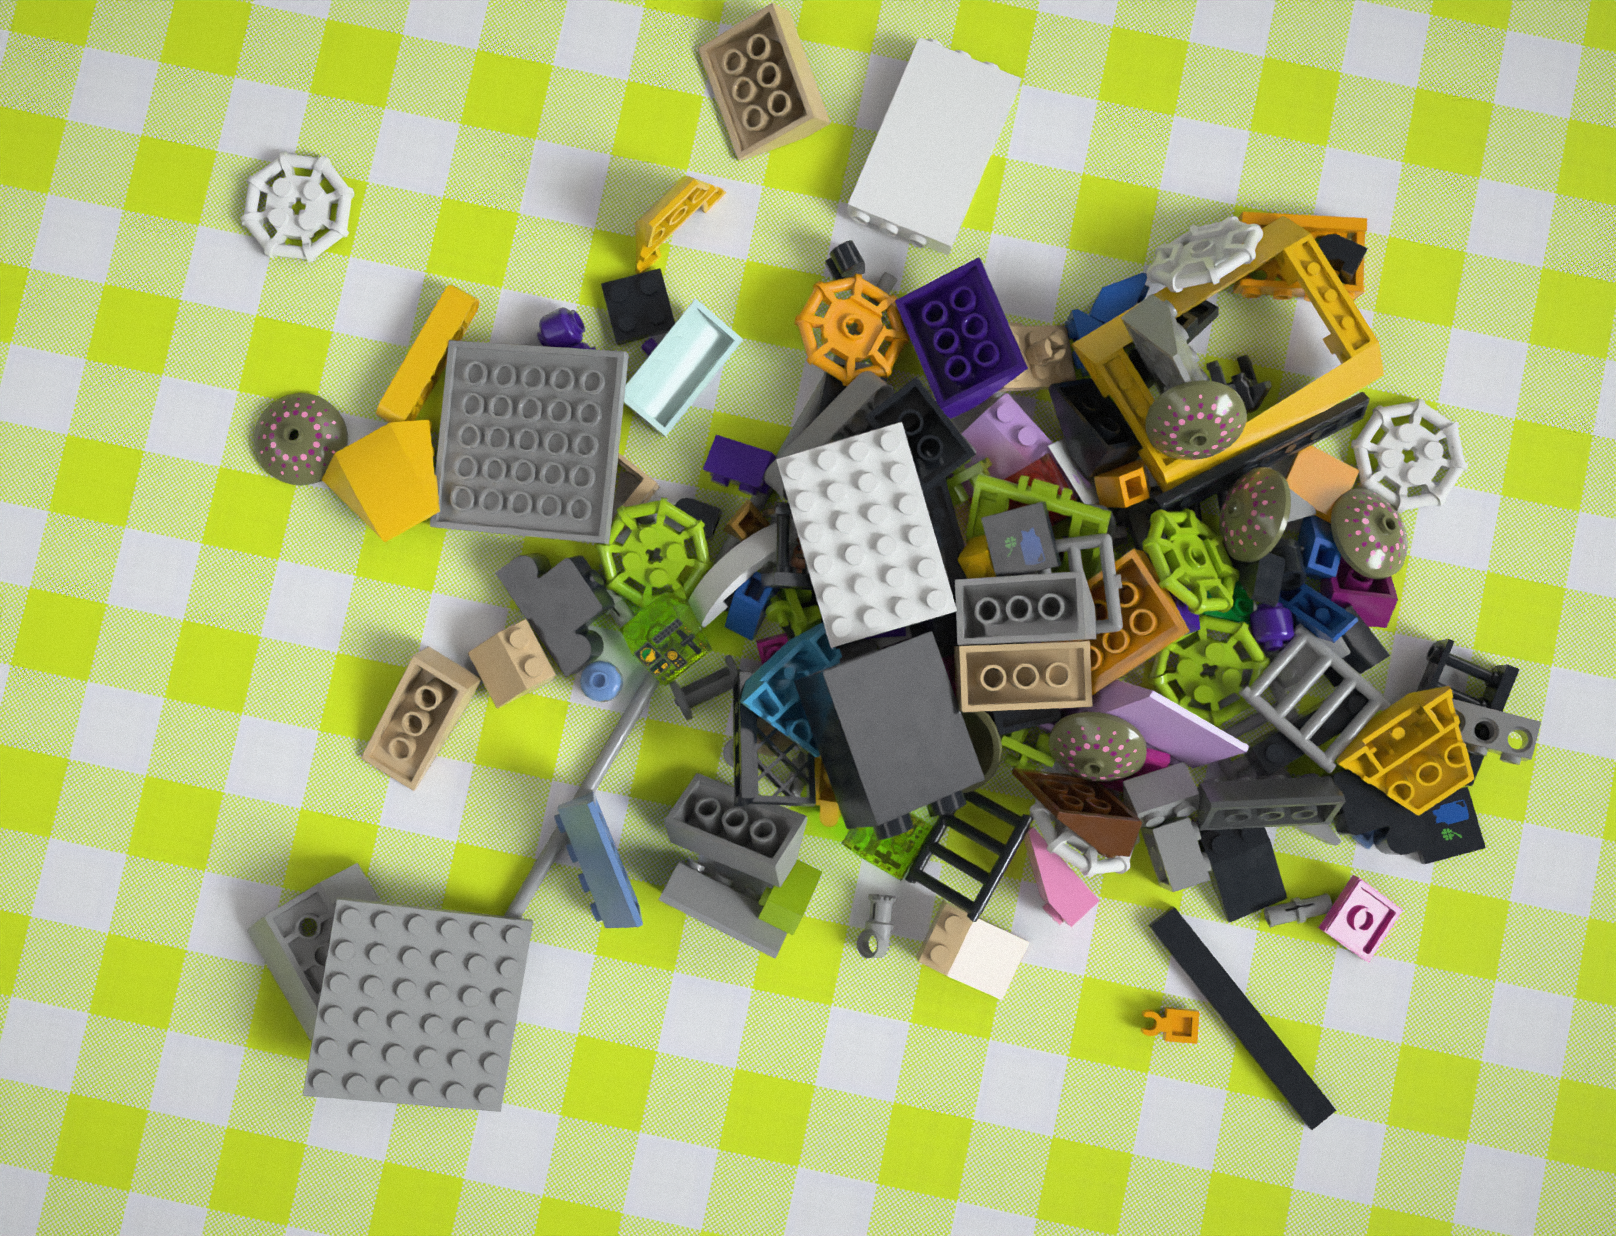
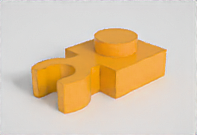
M1165 1007L1164 1016H1160L1155 1011L1149 1009L1142 1011L1144 1017H1152L1154 1019V1025L1151 1028H1141L1143 1034L1155 1036L1161 1031L1163 1032L1164 1041L1197 1044L1198 1010Z

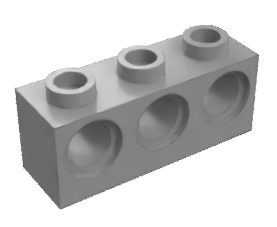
M1452 699L1455 712L1459 717V728L1463 742L1467 746V752L1481 756H1487V752L1501 755L1500 761L1520 765L1521 761L1532 760L1541 725L1540 721ZM1478 723L1486 725L1489 729V737L1485 741L1478 739L1474 733V728ZM1511 732H1516L1522 737L1523 742L1519 749L1512 748L1508 743V735Z

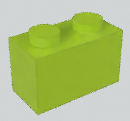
M797 859L780 888L775 885L772 888L766 886L758 904L764 906L758 919L788 934L794 935L818 884L822 871Z

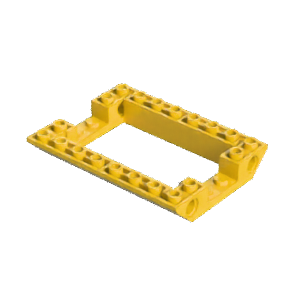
M1285 216L1262 228L1263 237L1257 243L1255 259L1250 264H1242L1220 278V283L1213 285L1210 282L1186 287L1180 292H1171L1168 287H1165L1153 294L1163 302L1168 300L1176 309L1178 316L1175 318L1275 258L1281 267L1279 271L1288 286L1296 281L1299 282L1331 333L1322 340L1331 354L1337 356L1341 365L1246 422L1240 437L1224 451L1204 459L1181 460L1162 454L1150 443L1146 433L1145 420L1147 412L1155 399L1124 349L1134 343L1121 317L1134 307L1071 345L1102 396L1106 398L1111 395L1143 447V449L1138 451L1140 457L1163 493L1328 410L1384 375L1378 339L1311 233Z

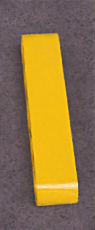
M449 285L444 290L383 395L376 410L378 417L387 422L415 421L446 367L449 340L461 341L478 311L479 299L453 285Z

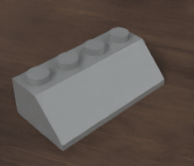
M1084 571L955 580L958 645L1096 639L1095 605Z
M696 773L665 818L664 823L671 843L780 888L796 863L808 819L806 815L780 805L749 804L747 807L734 806V787Z
M688 858L687 862L679 861L659 900L776 959L787 933L758 919L764 907L758 904L762 895L748 887H745L742 891L732 886L734 881L718 872L715 877L704 872L705 866L693 859Z

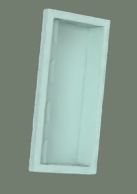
M695 298L627 382L624 404L661 436L666 437L743 339Z

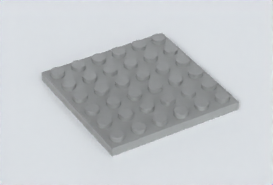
M449 340L435 471L440 512L431 516L430 527L609 544L629 354L624 351Z
M337 897L303 1096L501 1112L533 926L532 919Z

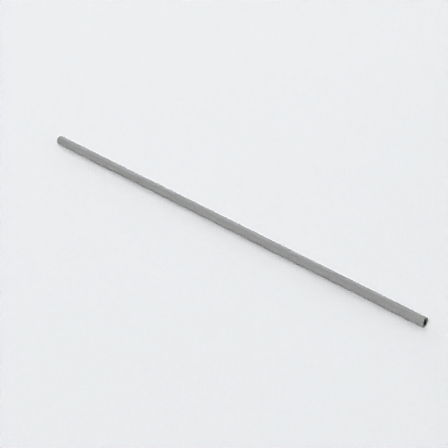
M884 272L876 287L890 294L897 279L893 275ZM869 297L868 301L876 306L880 304ZM856 323L853 324L849 331L851 335H860ZM837 355L832 360L836 364L845 366L846 361ZM823 377L776 455L777 458L815 420ZM770 488L768 495L757 492L756 496H752L749 501L761 512L773 489ZM729 534L714 559L713 566L741 541ZM686 607L679 619L683 625L678 629H681L688 636L687 630L691 631L697 619L690 609ZM677 630L670 634L667 639L670 646L664 651L659 652L662 655L661 658H665L670 664L671 662L663 654L672 647L678 652L677 648L681 646L680 642L683 639L677 634ZM668 668L658 676H655L650 670L648 671L573 799L593 791L594 793L596 792L661 682V677L665 675ZM558 826L555 828L504 916L522 917L567 841V832L561 834Z

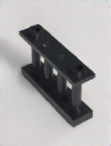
M788 502L774 503V508L762 511V517L777 518L776 567H773V572L761 574V587L814 590L806 560L805 569H802V573H792V567H789L790 519L794 520Z
M1450 639L1439 640L1432 644L1426 656V660L1429 662L1416 692L1447 686L1438 682L1444 666L1447 665L1484 681L1487 686L1483 697L1479 699L1450 687L1453 694L1452 699L1503 712L1520 669L1509 664L1497 665L1491 670L1451 654L1450 652L1455 641ZM1482 723L1476 724L1474 728L1476 737L1480 740H1487L1489 737L1488 727ZM1468 752L1474 780L1465 786H1473L1484 756Z

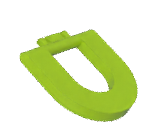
M981 473L977 476L967 526L966 544L970 538L985 535L981 518L1007 511L1009 499L1029 505L1045 501L1047 510L1072 517L1068 538L1107 533L1111 511L1070 500L1072 489L1064 487L1060 496L1058 495V485L1034 479L1030 487L1028 486L1029 477L1021 475L1018 481L1019 484ZM1099 547L1081 550L1083 571L1087 581L1094 576L1100 561ZM1067 551L1064 553L1061 565L1052 567L1051 573L1070 572Z

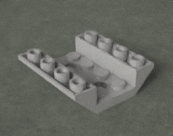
M358 863L316 884L265 915L247 929L310 1040L313 1037L337 897L381 902ZM306 918H312L317 923V931L313 936L307 935L302 929L303 921Z

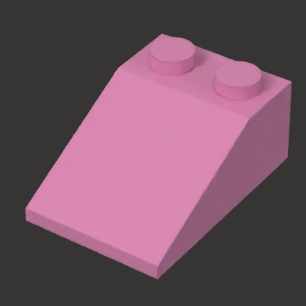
M1030 826L1024 837V842L1040 897L1046 903L1042 908L1059 925L1065 922L1072 927L1100 900L1060 856L1055 853L1050 854L1047 851L1048 845L1044 838L1034 827Z

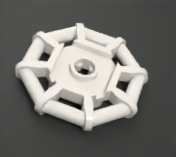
M284 151L280 152L278 158L254 176L249 175L247 178L248 188L244 215L240 217L243 226H247L264 248L265 255L270 258L280 256L305 259L309 263L314 262L316 257L342 237L346 238L348 236L347 227L351 199L355 194L353 188L347 186L330 164L329 158L325 156L318 158L293 155ZM293 167L313 169L311 177L297 176ZM282 170L284 171L286 177L277 179L273 183V187L270 188L265 184ZM324 177L333 186L334 192L326 194L322 189L320 183ZM260 191L267 195L266 208L263 212H257ZM297 201H301L306 206L305 210L299 211V215H295L294 210L291 209L292 205ZM338 203L336 220L334 222L330 220L332 204ZM270 222L278 232L271 238L261 224ZM327 228L330 230L317 241L312 242L311 239L315 236L314 233L319 229L324 230ZM287 238L302 240V247L285 245V241Z
M1229 216L1221 222L1197 227L1192 225L1189 227V231L1168 244H1161L1155 250L1156 257L1153 264L1147 269V278L1151 283H1160L1167 286L1171 292H1180L1183 288L1210 282L1213 285L1220 283V278L1242 264H1250L1255 259V249L1257 243L1263 237V231L1259 225L1243 223L1235 216Z
M1419 398L1413 402L1386 407L1379 405L1374 408L1373 415L1357 439L1351 442V448L1354 449L1359 470L1360 488L1372 490L1383 496L1394 506L1398 513L1430 505L1441 506L1446 503V496L1462 472L1467 471L1468 463L1464 460L1458 432L1460 426L1457 421L1453 423L1426 405L1425 400ZM1410 415L1409 423L1401 426H1394L1391 418ZM1423 417L1441 430L1435 434L1431 433L1419 425L1421 418ZM1379 427H1381L1385 431L1384 435L1377 445L1371 443L1370 440ZM1445 437L1451 459H1443L1442 457L1444 449L1439 440ZM1411 449L1414 452L1415 461L1405 463L1403 461L1405 456L1401 453L1402 450L1408 451ZM1368 453L1374 454L1375 459L1377 458L1378 472L1372 474ZM1439 468L1448 470L1437 487L1431 480ZM1382 478L1397 488L1396 492L1393 493L1377 481ZM1422 486L1426 494L1408 497L1407 488Z
M1038 799L1030 807V816L1036 820L1048 845L1047 851L1050 854H1057L1082 870L1084 876L1092 877L1094 874L1109 872L1123 874L1129 870L1131 855L1130 857L1116 856L1106 860H1097L1099 853L1096 849L1059 821ZM1050 820L1055 822L1056 825L1054 827ZM1138 833L1137 839H1136V841H1135L1134 847H1135V845L1138 844L1139 841H1140V839H1139V833ZM1067 842L1068 844L1072 845L1073 847L1081 851L1083 855L1076 852L1075 850L1067 846L1065 843Z

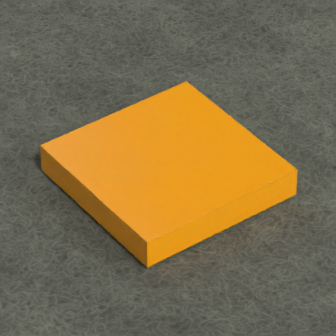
M1309 446L1296 453L1285 479L1292 491L1315 508V516L1331 523V513L1336 500L1342 494L1352 489L1359 470L1313 446Z

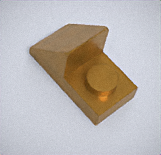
M746 500L723 530L742 542L754 533L770 526V523L765 517H762L760 511L751 501Z

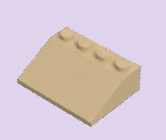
M771 3L698 48L738 160L742 161L801 140L831 124L790 11Z

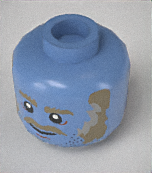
M596 661L586 666L583 670L580 685L585 696L591 700L608 702L616 698L621 692L623 677L620 670L612 663Z

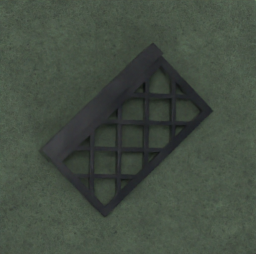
M739 672L732 682L734 806L747 807L749 804L814 806L816 804L814 756L793 740H791L793 743L782 752L770 740L778 729L775 728L766 736L757 727V719L760 716L740 702L745 681L752 676V672ZM757 737L761 740V742L758 745ZM764 744L778 757L768 768L758 759L757 750ZM795 746L805 754L806 763L800 769L786 756ZM780 760L794 773L784 784L770 771ZM805 768H806V776L802 773V771H803ZM764 776L778 788L772 796L758 795V782ZM798 777L806 786L807 797H796L787 786Z

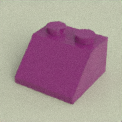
M1341 556L1336 577L1321 579L1320 594L1342 608L1350 603L1368 627L1387 628L1398 601L1391 576L1384 579L1365 577L1355 571Z

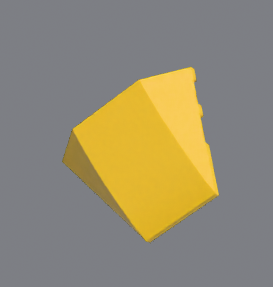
M690 176L680 178L635 222V273L646 272L661 257L659 246L698 208L706 213L727 192L723 188Z
M430 420L389 422L337 451L322 478V481L384 542L440 512L437 476L434 474L433 465L435 451L431 443V431L433 429Z
M1449 686L1407 694L1374 716L1336 761L1340 766L1360 776L1362 780L1377 787L1388 797L1418 816L1474 780L1466 744L1463 742L1459 728V717L1455 712L1452 701V690Z

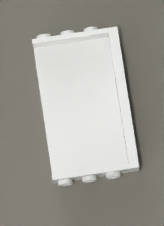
M919 37L848 202L847 214L851 215V219L862 225L870 223L880 227L879 230L886 235L905 237L910 244L918 248H925L927 246L949 255L1017 95L1022 78L1000 70L994 63L987 61L982 63L972 59L964 51H953L945 48L935 39L928 38L925 40Z

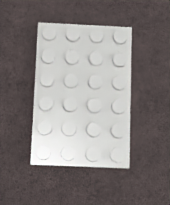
M902 422L776 459L831 648L957 611Z

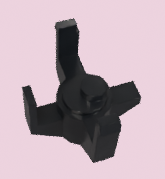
M1248 355L1237 358L1241 373L1231 376L1232 382L1226 383L1218 360L1207 363L1206 367L1209 370L1211 380L1234 389L1244 402L1246 414L1258 410L1272 386L1270 381L1258 384Z

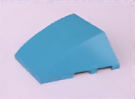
M824 622L796 636L782 646L745 681L740 700L743 705L815 757H820V753L794 680L840 663L839 659L842 657L840 649L830 647Z

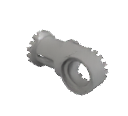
M869 894L868 899L871 901L869 920L865 922V930L859 934L857 939V949L862 957L866 959L882 958L887 954L886 951H889L887 947L890 946V930H893L894 926L891 923L892 905L896 902L895 896L885 895V898H883L884 895H881V898H879V894ZM872 935L877 941V947L874 952L869 947V939Z

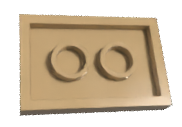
M1065 325L1010 326L1028 369L997 392L1048 390L1051 384L1076 380L1068 331Z

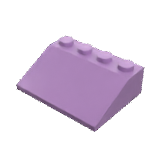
M1007 392L962 433L976 450V455L971 458L970 462L964 465L965 469L988 457L992 466L987 469L992 477L1019 484L1018 481L1021 475L1029 477L1028 486L1030 487L1033 480L1037 479L1058 485V495L1060 496L1065 487L1072 489L1070 500L1075 501L1079 497L1048 447L1053 444L1052 441ZM1075 468L1087 488L1091 487L1092 485ZM952 473L948 475L949 478L954 476ZM1072 474V475L1074 476V478L1076 479V481L1078 482V484L1080 485V481H1079L1078 477H1077L1076 475ZM968 479L961 484L972 503L974 488ZM1009 499L1007 511L1028 506L1029 504ZM1048 510L1050 522H1052L1059 513Z
M1118 680L1092 696V707H1082V710L1085 712L1106 713L1131 723L1143 735L1147 748L1170 754L1169 765L1171 766L1185 762L1186 766L1195 768L1245 753L1249 748L1245 743L1155 691Z

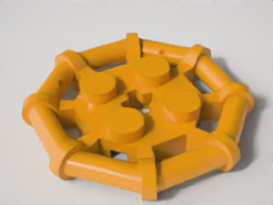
M857 273L848 278L824 283L818 281L813 285L814 290L800 315L795 317V325L799 327L808 357L806 359L808 364H813L842 381L843 386H848L859 374L865 371H871L878 377H889L892 374L891 369L905 344L909 343V334L905 331L900 312L895 303L897 297L889 295L863 279L862 274ZM851 290V296L848 299H837L834 293ZM861 293L867 295L868 297L872 298L880 304L878 306L872 304L868 300L861 297ZM822 301L829 306L823 318L814 315ZM885 311L887 312L892 329H886V326L882 324V313ZM856 323L860 335H851L846 328V324ZM812 328H820L821 341L824 345L819 349ZM883 340L890 341L891 345L883 357L878 352V349ZM830 351L845 360L844 368L826 358L825 355ZM870 358L874 365L855 370V362H861L864 359Z

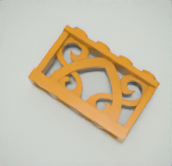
M1242 212L1238 217L1239 221L1249 225L1257 224L1262 229L1280 217L1285 216L1310 232L1314 239L1322 238L1328 234H1337L1365 247L1367 218ZM1275 258L1256 269V271L1263 270L1266 273V279L1254 280L1248 274L1236 281L1233 286V293L1242 294L1243 298L1253 299L1259 298L1261 295H1273L1275 300H1289L1293 296L1304 297L1305 301L1311 302L1298 281L1288 286L1279 271L1281 267ZM1364 258L1350 283L1343 284L1353 301L1364 293ZM1276 277H1278V278L1281 279L1282 281H1274V280L1276 279Z

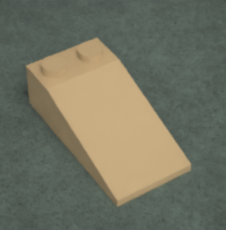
M1090 641L954 646L955 693L961 712L1092 707Z
M429 646L413 655L361 759L409 789L416 790L468 706L481 678Z

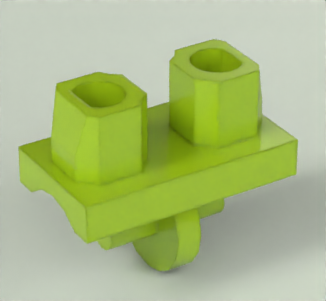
M988 457L965 469L964 465L971 461L969 459L952 472L953 477L946 480L953 507L969 498L961 484L962 482L969 479L974 488L979 473L991 476L987 468L992 466V463Z
M782 589L779 593L780 599L778 596L772 597L770 599L771 605L765 612L770 622H779L781 627L787 626L790 622L795 637L821 623L822 619L817 605L805 608L801 606L802 603L812 601L811 590Z
M1030 728L1000 735L1003 747L1020 754L1018 758L1007 754L1004 760L1005 763L1014 766V768L1036 770L1037 766L1027 762L1029 758L1047 767H1053L1055 760L1049 751V736L1040 734L1034 748L1023 744Z

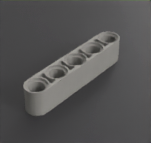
M871 371L862 372L777 459L860 435L868 427L865 422V416L894 394L893 387ZM775 460L767 468L764 480L767 485L784 499L788 500L777 460Z

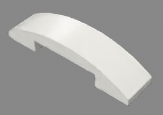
M777 523L754 533L735 546L708 571L697 585L688 600L687 607L704 628L728 607L724 600L766 562L771 560L776 565ZM791 533L789 534V552L799 544Z

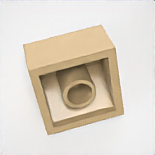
M526 619L498 632L468 652L497 709L553 681L556 675Z

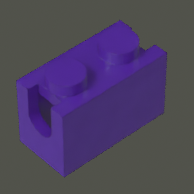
M716 435L703 470L711 473L710 481L718 485L728 487L729 483L738 485V490L745 494L756 496L757 492L768 495L771 487L766 484L764 475L767 468L777 457L772 452Z

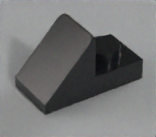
M1268 553L1257 561L1242 562L1229 555L1233 567L1239 571L1240 577L1238 579L1248 597L1275 607L1279 600L1285 559Z

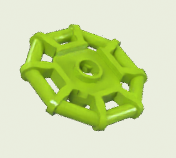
M663 497L657 501L628 507L622 505L617 508L618 513L611 522L609 544H595L606 580L604 586L607 590H613L641 607V611L648 612V609L682 602L687 604L695 588L708 570L713 567L714 563L710 560L703 521L701 519L696 520L667 501L668 498ZM657 514V521L651 524L638 525L635 519L637 517ZM668 516L685 528L681 532L664 523L665 517ZM626 524L632 531L623 544L616 542L615 539ZM691 536L697 556H688L685 549L684 540ZM656 547L660 548V556L663 558L660 561H650L646 550H654ZM612 553H621L622 563L625 569L618 573L616 572ZM686 565L694 567L695 569L683 585L678 576ZM630 576L645 586L644 593H640L623 581ZM671 584L674 592L652 596L653 587L661 588Z
M1162 509L1156 510L1150 517L1151 526L1148 536L1142 544L1143 550L1149 554L1160 582L1158 585L1161 589L1166 588L1186 604L1188 610L1193 614L1200 615L1205 611L1216 610L1223 613L1229 611L1233 606L1232 596L1235 584L1239 581L1238 578L1240 576L1239 571L1233 567L1222 543L1224 540L1222 535L1215 534L1196 518L1192 510L1183 509L1177 512H1167ZM1162 532L1167 535V540L1161 538ZM1206 591H1209L1213 598H1207Z
M1200 614L1199 638L1182 646L1179 641L1192 633L1184 635L1156 653L1152 672L1148 675V681L1154 685L1158 693L1208 723L1215 725V727H1221V724L1252 707L1239 694V691L1244 688V686L1240 685L1243 669H1253L1249 683L1250 687L1271 662L1270 658L1264 655L1248 630V624L1243 621L1237 623ZM1207 629L1228 633L1229 636L1226 640L1221 639V641L1212 639V637L1207 636ZM1238 641L1242 643L1248 652L1249 658L1241 659L1233 646ZM1170 651L1178 654L1175 670H1165ZM1204 663H1208L1210 666L1216 665L1218 668L1214 671L1215 675H1202V665ZM1176 679L1183 689L1184 693L1179 699L1168 685V681ZM1233 693L1240 697L1237 701L1220 710L1218 701ZM1191 699H1195L1200 703H1210L1211 711L1190 707L1188 704Z

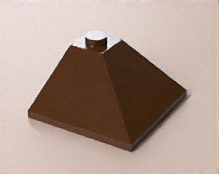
M1013 768L1012 774L1059 821L1093 846L1100 855L1107 858H1115L1116 856L1130 857L1143 821L1100 782L1088 781L1069 774Z

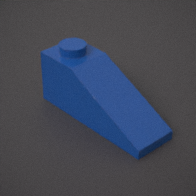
M1305 583L1295 590H1280L1278 602L1282 603L1283 607L1288 608L1292 612L1293 627L1296 628L1297 625L1302 624L1318 638L1335 643L1358 622L1356 616Z

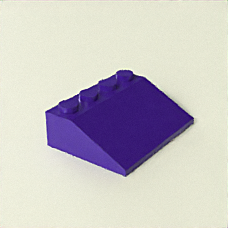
M980 257L895 300L936 402L950 419L980 405L1028 369Z

